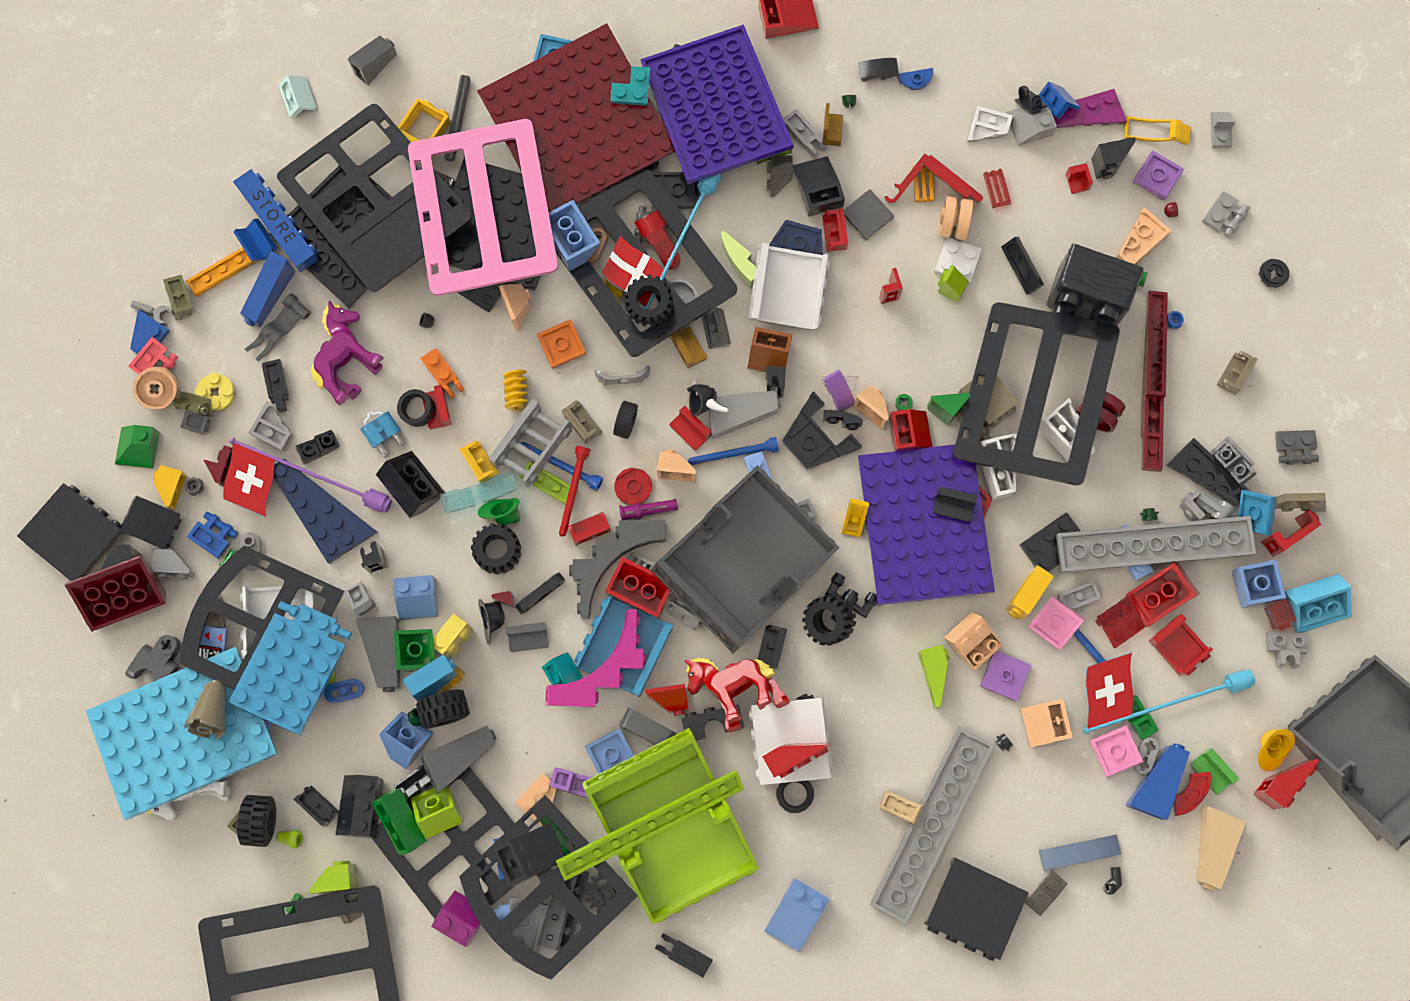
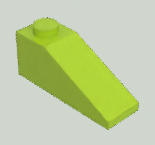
M943 644L918 652L934 709L941 707L948 667L947 660H950L948 650L943 648Z

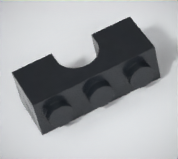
M738 704L736 705V707L741 715L740 707ZM715 707L704 709V713L696 714V712L684 714L685 718H681L684 730L689 728L696 741L706 738L705 726L712 720L719 721L723 725L725 733H729L725 727L726 714L723 708L716 710ZM743 719L739 720L741 727L735 731L745 728Z

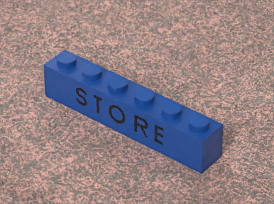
M250 169L235 179L233 183L301 273L318 261L315 255L317 250L311 243L308 245L305 242L307 237L301 229L296 230L294 227L296 222L291 215H285L284 211L286 209L280 201L276 202L273 199L276 195L271 188L264 187L263 183L265 181L259 172L255 174Z

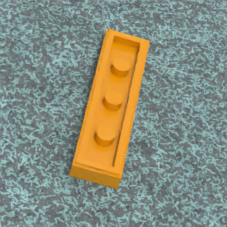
M242 247L187 279L186 282L197 298L258 261H251Z

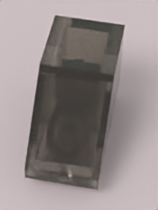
M793 155L770 156V162L766 164V172L770 173V180H767V191H770V197H775L792 180Z

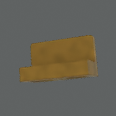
M826 103L822 145L841 146L843 115L830 114V103Z
M690 327L670 336L687 369L707 359L705 352Z

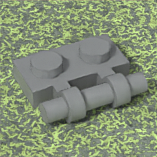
M1223 191L1202 222L1217 232L1221 227L1225 228L1224 235L1230 238L1238 230L1240 222L1247 217L1250 207L1243 204L1241 209H1238L1235 206L1239 200ZM1230 214L1235 216L1232 222L1227 220Z

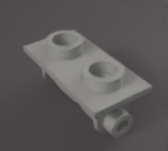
M674 597L666 609L669 612L668 614L679 621L684 615L686 616L684 624L693 630H700L703 625L701 621L678 598Z

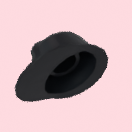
M479 599L478 606L483 620L487 645H490L491 633L502 627L505 614L500 602L484 603Z

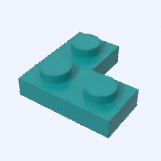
M631 66L630 84L612 83L610 103L647 106L650 67Z

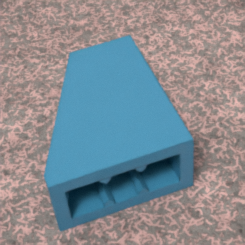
M443 654L403 679L411 695L418 702L425 697L434 695L456 677L457 674L454 669L457 667L451 658L447 659Z

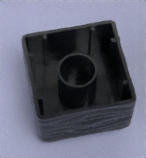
M1071 244L1058 267L1046 305L1052 309L1051 312L1118 325L1130 310L1144 268L1078 244Z

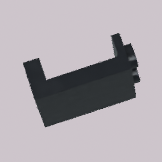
M136 495L120 526L119 532L133 536L160 549L170 547L174 537L171 536L173 530H177L180 526L182 519H179L181 514Z

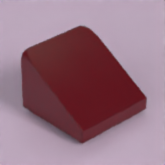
M511 591L492 594L494 601L515 608Z

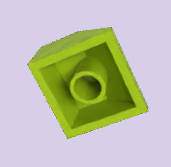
M449 786L439 794H436L434 788H431L410 798L417 825L425 839L463 823L459 808Z
M346 860L333 862L334 866H328L309 889V894L358 888L356 864H350V861Z

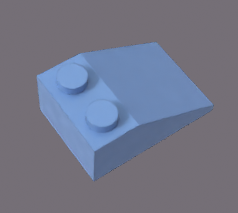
M794 878L764 931L799 952L830 899Z

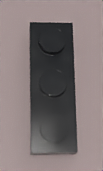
M1019 236L1012 238L1001 246L1026 295L1033 293L1044 285Z

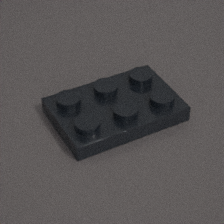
M1066 512L1019 546L1034 567L1038 565L1049 572L1060 564L1056 534L1080 532V529Z

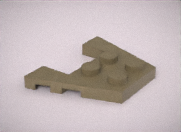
M1286 493L1276 497L1275 509H1281L1282 512L1293 511V508H1300L1301 511L1310 509L1312 512H1325L1326 496L1325 493Z

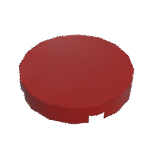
M628 468L617 475L614 490L617 498L622 503L629 506L637 502L642 504L651 495L652 482L644 470Z

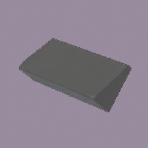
M716 307L703 315L702 321L708 348L712 349L731 344L723 309Z

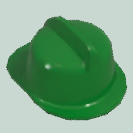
M517 498L492 500L483 504L477 513L479 517L493 519L497 524L499 523L503 526L517 523L520 521L518 510L520 501Z

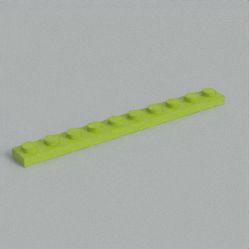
M733 770L556 860L563 879L566 881L744 790L739 774L736 770Z

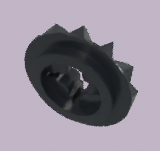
M1269 259L1260 266L1258 275H1260L1261 282H1264L1267 287H1274L1275 289L1283 286L1288 281L1289 269L1283 261ZM1275 268H1277V269H1276V275H1277V276H1275L1273 279H1271V273H1270V272H1272Z

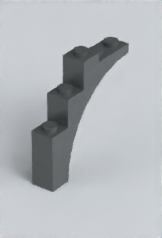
M619 520V526H615V536L619 537V539L596 540V545H592V556L596 557V559H573V565H569V576H573L574 581H580V584H577V595H580V603H577V614H580L581 619H590L591 603L595 590L603 575L617 560L636 548L653 543L666 542L665 520Z

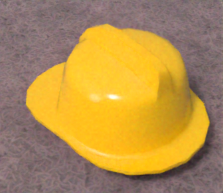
M1271 729L1263 734L1260 741L1261 749L1258 753L1260 768L1269 772L1277 769L1282 764L1295 744V736L1292 731L1288 729Z

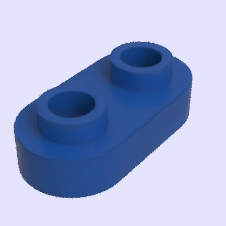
M357 679L332 683L325 688L324 696L328 702L334 704L357 699L363 695L364 685ZM353 686L358 687V690L355 693L352 692ZM335 690L339 692L337 697L332 695Z

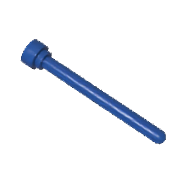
M769 438V440L762 444L690 457L688 463L694 465L765 450L767 452L771 451V453L779 452L777 438Z
M526 442L520 443L538 455H541L543 452ZM553 456L549 459L548 463L573 475L575 467ZM583 471L581 472L580 479L587 482L589 488L598 491L603 482V477L597 474L590 476Z

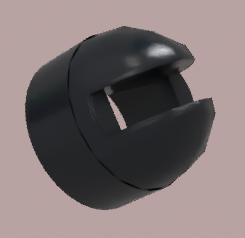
M423 312L419 326L431 328L434 325V317L429 313Z

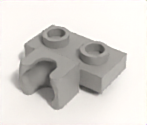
M1268 631L1266 633L1267 652L1277 653V667H1282L1286 663V659L1290 661L1293 669L1299 667L1301 663L1300 654H1307L1309 652L1307 633Z

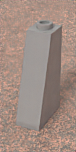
M776 390L718 396L715 402L728 408L729 411L720 412L709 409L712 439L777 414L778 407H781L780 396L776 395Z

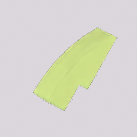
M722 231L721 242L729 262L738 275L752 287L756 267L750 262L752 253L725 231Z

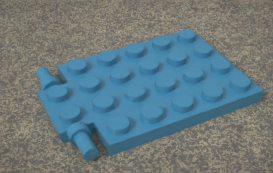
M281 601L278 608L289 613V616L294 617V619L291 621L274 613L228 703L301 736L346 648L345 644L329 637L331 634L334 636L339 635L349 640L352 632L340 628L341 626L337 624V619L301 604L300 607L296 605L291 606Z

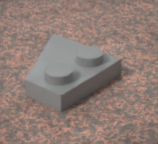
M266 401L248 433L284 451L292 434L272 405Z

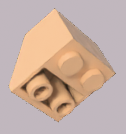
M973 612L943 637L953 651L974 671L1003 646L984 618Z
M1063 699L1021 709L1030 748L1073 738Z

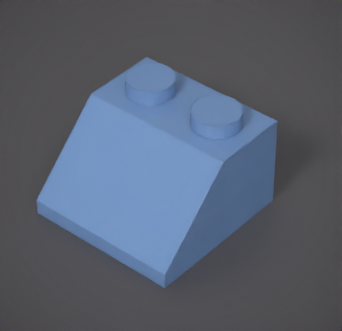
M433 575L394 578V596L399 620L438 617L436 578Z

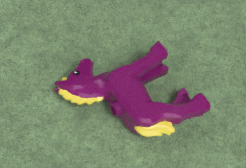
M329 301L326 310L323 312L322 323L324 324V329L332 338L321 345V350L314 358L311 375L313 381H316L317 387H320L321 390L324 387L340 406L349 397L355 399L362 389L356 384H348L340 380L337 370L354 357L371 373L377 375L383 368L380 361L384 357L364 349L347 327L352 323H357L360 320V315L356 311L340 308V305L335 306L334 303Z

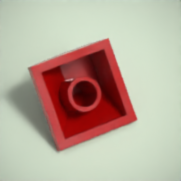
M685 683L645 690L647 697L669 714L673 713L674 716L684 715L685 711H689Z

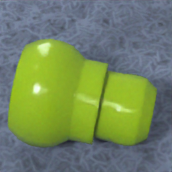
M295 829L286 832L280 831L276 836V840L278 843H283L295 849L301 846L303 834Z

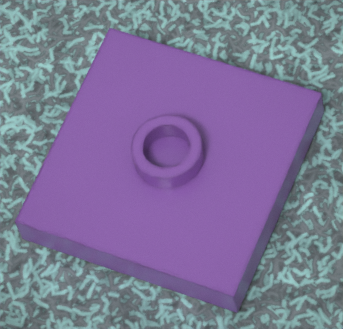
M1152 150L1134 178L1133 183L1165 201L1184 169Z
M996 651L990 659L980 687L1017 702L1031 665Z

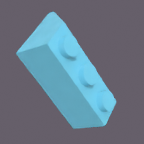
M1340 574L1285 591V607L1296 633H1303L1351 617V586Z

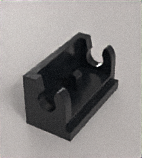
M767 366L765 380H767V391H771L772 386L777 387V395L783 397L786 367Z
M376 541L370 542L372 552L367 555L364 548L361 547L360 554L363 561L361 565L367 572L372 573L388 568L383 548Z
M766 625L758 659L769 665V667L778 668L787 633L786 628Z
M312 785L305 787L304 792L293 799L324 827H327L339 814V810Z

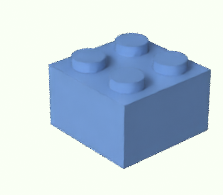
M1277 560L1241 566L1232 570L1241 608L1277 602L1286 598Z

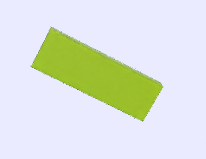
M529 461L525 469L529 471L534 463ZM542 469L538 474L539 478L536 483L531 485L566 505L570 484Z

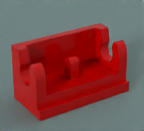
M844 209L825 211V215H822L826 251L847 250L848 238Z
M604 512L568 526L576 546L611 532Z

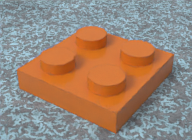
M571 319L537 333V337L552 369L586 355V351Z

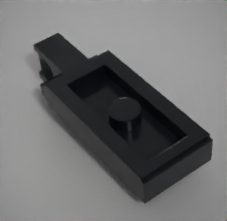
M276 359L262 363L268 398L272 404L276 403L279 413L287 411L285 401L289 400L282 360Z

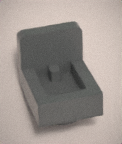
M186 410L180 428L203 435L204 431L208 432L211 421L208 420L209 416H201L196 412Z

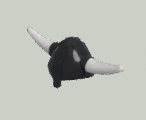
M693 379L692 386L687 388V391L690 392L689 409L692 416H699L709 409L720 412L729 411L728 408L715 402L717 392L713 387L697 384V380Z

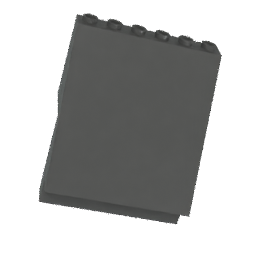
M757 465L718 501L689 533L656 562L651 571L734 654L840 547Z
M1374 655L1370 659H1365L1359 669L1351 671L1342 683L1339 682L1334 685L1328 695L1321 696L1315 706L1312 708L1308 707L1303 712L1302 717L1298 720L1294 719L1288 725V730L1292 731L1295 736V745L1308 760H1319L1316 765L1318 767L1317 771L1375 839L1379 841L1383 838L1397 851L1410 840V683Z

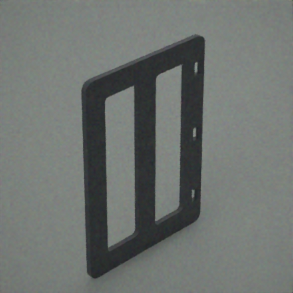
M644 168L579 206L578 209L587 223L598 219L615 243H617L621 235L631 246L648 255L615 211L614 207L637 192H643L655 209H659L667 226L678 240L688 220L652 172ZM691 224L681 244L713 287L691 302L684 303L664 277L667 286H670L671 293L673 294L672 312L668 315L666 321L662 320V324L658 325L656 323L654 327H649L645 331L638 330L589 261L569 271L631 357L642 355L737 294L738 288L736 283ZM556 250L557 256L560 258V260L562 261V263L565 265L564 261L562 260L561 256L559 255V253H558L557 250ZM592 285L597 291L594 295L587 289ZM655 295L656 299H657V300L659 301V303H660V298H659V296H658V295ZM623 329L629 335L625 340L619 333Z
M1002 302L993 304L969 391L970 397L966 402L957 436L954 457L964 462L1079 486L1083 484L1120 335L1119 327L1114 324ZM992 323L999 324L997 332H990ZM1011 324H1018L1042 329L1043 335L1014 449L1012 451H1005L982 446L979 442L1009 327ZM1064 334L1097 341L1072 449L1067 463L1033 456L1061 339ZM979 375L985 377L983 385H976ZM965 429L971 430L969 439L963 438Z
M376 885L206 917L198 924L210 1001H232V995L368 968L374 971L379 1001H400L381 890ZM357 894V901H346L345 896ZM295 906V913L285 914L283 908ZM357 912L364 914L369 941L368 947L229 974L226 971L222 939ZM233 918L234 925L223 926L222 920Z

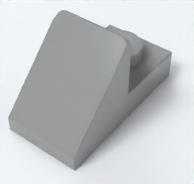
M1211 112L1212 148L1232 147V127L1235 124V120L1230 112Z
M361 581L344 592L356 615L362 616L376 607Z

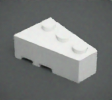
M1070 398L1049 414L1040 423L1039 431L1067 461H1069L1079 420V415L1075 413ZM1094 446L1092 447L1091 455L1096 451Z
M1017 433L984 440L979 444L1012 451ZM981 465L992 501L1010 497L1016 492L1015 472Z

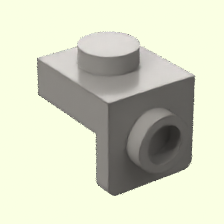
M1199 491L1194 494L1189 492L1182 498L1184 502L1180 507L1184 511L1186 518L1190 521H1199L1205 516L1204 512L1193 501L1201 494Z

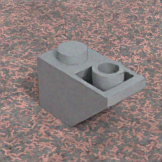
M153 549L151 569L158 578H169V575L176 576L177 579H188V576H195V572L174 550Z

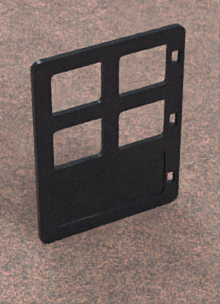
M377 104L367 106L277 173V179L371 292L379 291L425 256L413 182L392 198L386 200L369 181L371 175L398 155H403L410 163L408 146L411 142ZM384 120L390 125L386 129L380 124ZM373 121L391 142L358 166L341 148L340 144L366 124ZM330 154L346 173V176L317 198L312 199L295 177L324 155ZM416 166V171L422 169V166L419 168ZM434 170L446 241L471 222L472 214ZM358 188L374 206L375 210L345 233H340L324 214V210L352 189ZM451 198L458 204L453 208L448 203ZM430 213L423 214L424 222L431 221Z

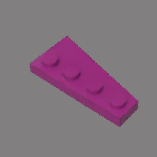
M1115 89L1075 100L1080 106L1079 110L1069 107L1061 118L1055 117L1052 113L1057 125L1056 128L1074 127L1075 125L1125 124L1127 122Z

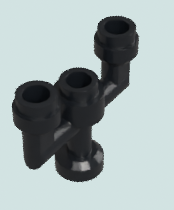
M836 572L830 579L831 584L825 595L835 594L839 596L840 594L836 592L839 587L843 586L846 578ZM852 589L845 591L842 600L847 599L849 601L848 605L854 608L852 611L864 618H867L872 607L877 605L876 594L872 592L865 596V603L861 607L856 604L859 594ZM832 613L830 619L836 622V618Z

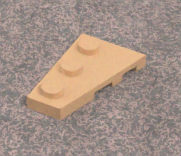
M1143 207L1117 258L1136 265L1171 233V230Z

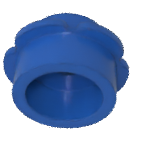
M1178 311L1168 313L1167 326L1179 329L1184 322L1183 315Z

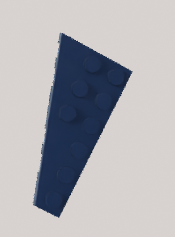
M280 462L275 464L273 478L327 563L330 564L378 533L301 471Z

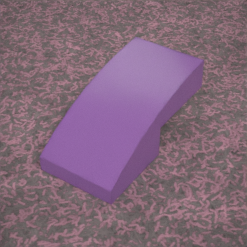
M839 369L823 378L826 389L832 396L837 410L843 411L854 404V397Z
M555 767L549 786L588 798L582 782L591 777Z

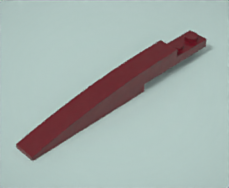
M1148 291L1141 405L1142 470L1161 472L1163 470L1164 398L1166 396L1168 292Z

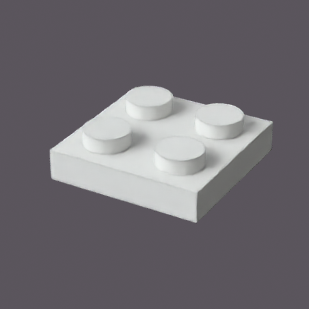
M946 238L934 273L942 275L944 269L948 270L950 265H953L968 280L970 285L982 248L952 238Z

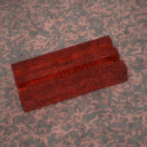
M1002 168L998 169V171L984 172L983 177L992 209L1010 205L1011 199ZM997 175L999 177L1005 201H1003L1002 194L997 180ZM989 177L993 179L999 203H996Z

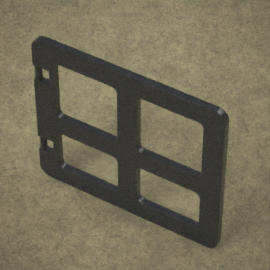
M470 767L455 779L449 787L461 779L485 808L486 815L465 832L458 825L445 830L444 833L451 841L450 845L420 870L416 871L404 855L398 854L382 822L377 825L376 837L372 839L434 919L443 905L428 887V881L459 855H462L472 865L481 856L474 847V843L495 825H498L505 833L515 824ZM432 783L419 790L414 796L433 788ZM411 799L407 800V803L410 809L413 811ZM484 860L478 866L484 870L489 864ZM492 868L481 877L488 887L485 896L491 906L514 888L508 887L505 879L499 880V877Z

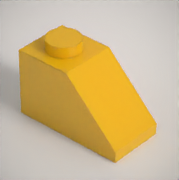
M160 465L159 469L154 473V485L164 505L170 510L175 511L187 475L180 470Z

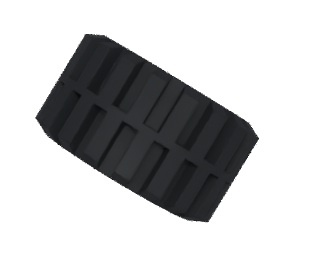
M642 275L639 280L634 279L633 284H629L628 290L625 292V305L629 317L634 319L637 324L642 323L644 327L647 324L650 327H654L656 323L658 325L662 324V320L666 321L668 315L672 312L673 294L671 293L670 286H667V282L664 279L661 281L658 276L652 278V275H648L647 278H644V275ZM647 292L655 293L660 298V304L651 310L643 309L638 305V298Z
M492 523L489 527L483 526V530H478L476 532L477 536L472 539V556L479 567L487 573L499 575L502 572L505 574L508 569L512 570L513 566L519 562L518 558L522 554L519 539L508 526H503L499 523L498 525ZM495 539L504 540L507 543L506 553L498 559L489 558L486 555L487 545Z
M830 594L816 598L806 606L808 609L803 612L806 617L802 618V622H805L806 626H803L804 631L808 630L807 636L809 638L813 637V642H819V645L823 646L826 644L831 646L847 639L849 634L853 633L854 629L852 627L856 626V621H853V619L856 618V613H852L854 608L848 605L849 601L847 599L842 600V596ZM825 609L831 611L836 618L834 630L828 629L823 623L822 615Z
M460 689L440 692L425 697L416 703L422 728L429 729L451 724L466 718L470 714L464 690Z
M247 795L243 799L238 813L237 837L239 843L244 846L267 847L272 840L276 824V804L272 796Z

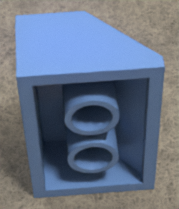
M571 200L549 212L555 248L569 271L586 263L600 246L599 240L577 205Z

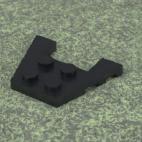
M659 161L646 167L652 172L679 209H694L701 195L697 187L699 181L688 184L683 172H659Z
M814 391L782 440V443L806 470L862 448V445L852 434L847 436L838 445H835L814 422L811 416L825 406V403Z

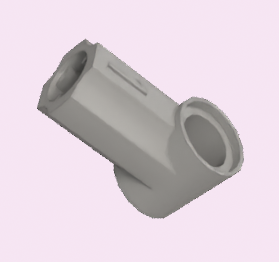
M1204 490L1201 491V494L1194 501L1202 511L1210 516V519L1230 518L1235 511L1232 505L1225 501L1217 500Z

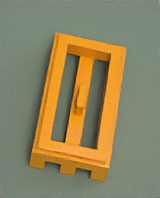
M923 167L921 170L922 198H919L918 175L913 180L915 202H933V176L929 170ZM925 171L928 172L929 197H926Z

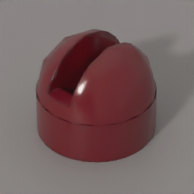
M1176 202L1165 206L1164 213L1166 216L1171 218L1178 217Z

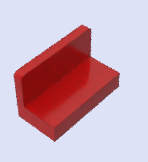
M892 268L889 278L890 284L882 286L879 296L881 305L899 300L903 287L897 268Z
M441 384L433 386L434 391L426 392L432 397L436 409L434 417L428 423L430 430L452 425L444 389ZM422 399L424 410H426V402Z
M685 405L679 410V415L669 424L694 451L711 437V430L697 417L692 416L690 410Z

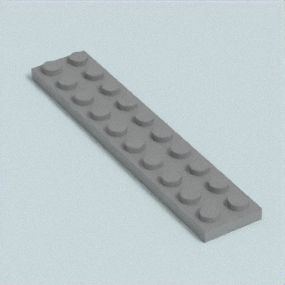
M1251 516L1056 534L1061 573L1252 556L1256 554Z
M961 727L957 728L920 803L923 806V810L916 825L910 823L870 903L872 907L907 924L993 750L994 745Z

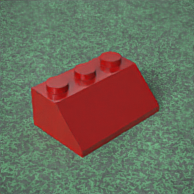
M622 557L605 593L659 619L671 591L651 570Z

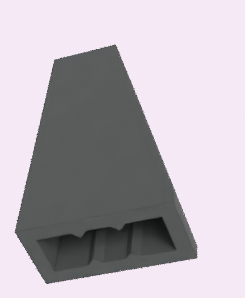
M396 616L356 618L377 688L383 689V692H395V689L400 688V671L396 670L393 631H399V619Z
M485 726L421 756V762L436 794L441 793L495 745L496 736L492 729L489 730L488 726Z

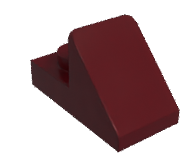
M225 445L218 453V463L204 460L215 483L221 487H224L232 456V448Z

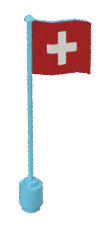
M1131 652L1087 667L1085 686L1088 715L1087 727L1083 731L1085 734H1089L1091 731L1223 688L1234 694L1255 685V678L1251 670L1243 669L1226 675L1223 685L1132 714Z

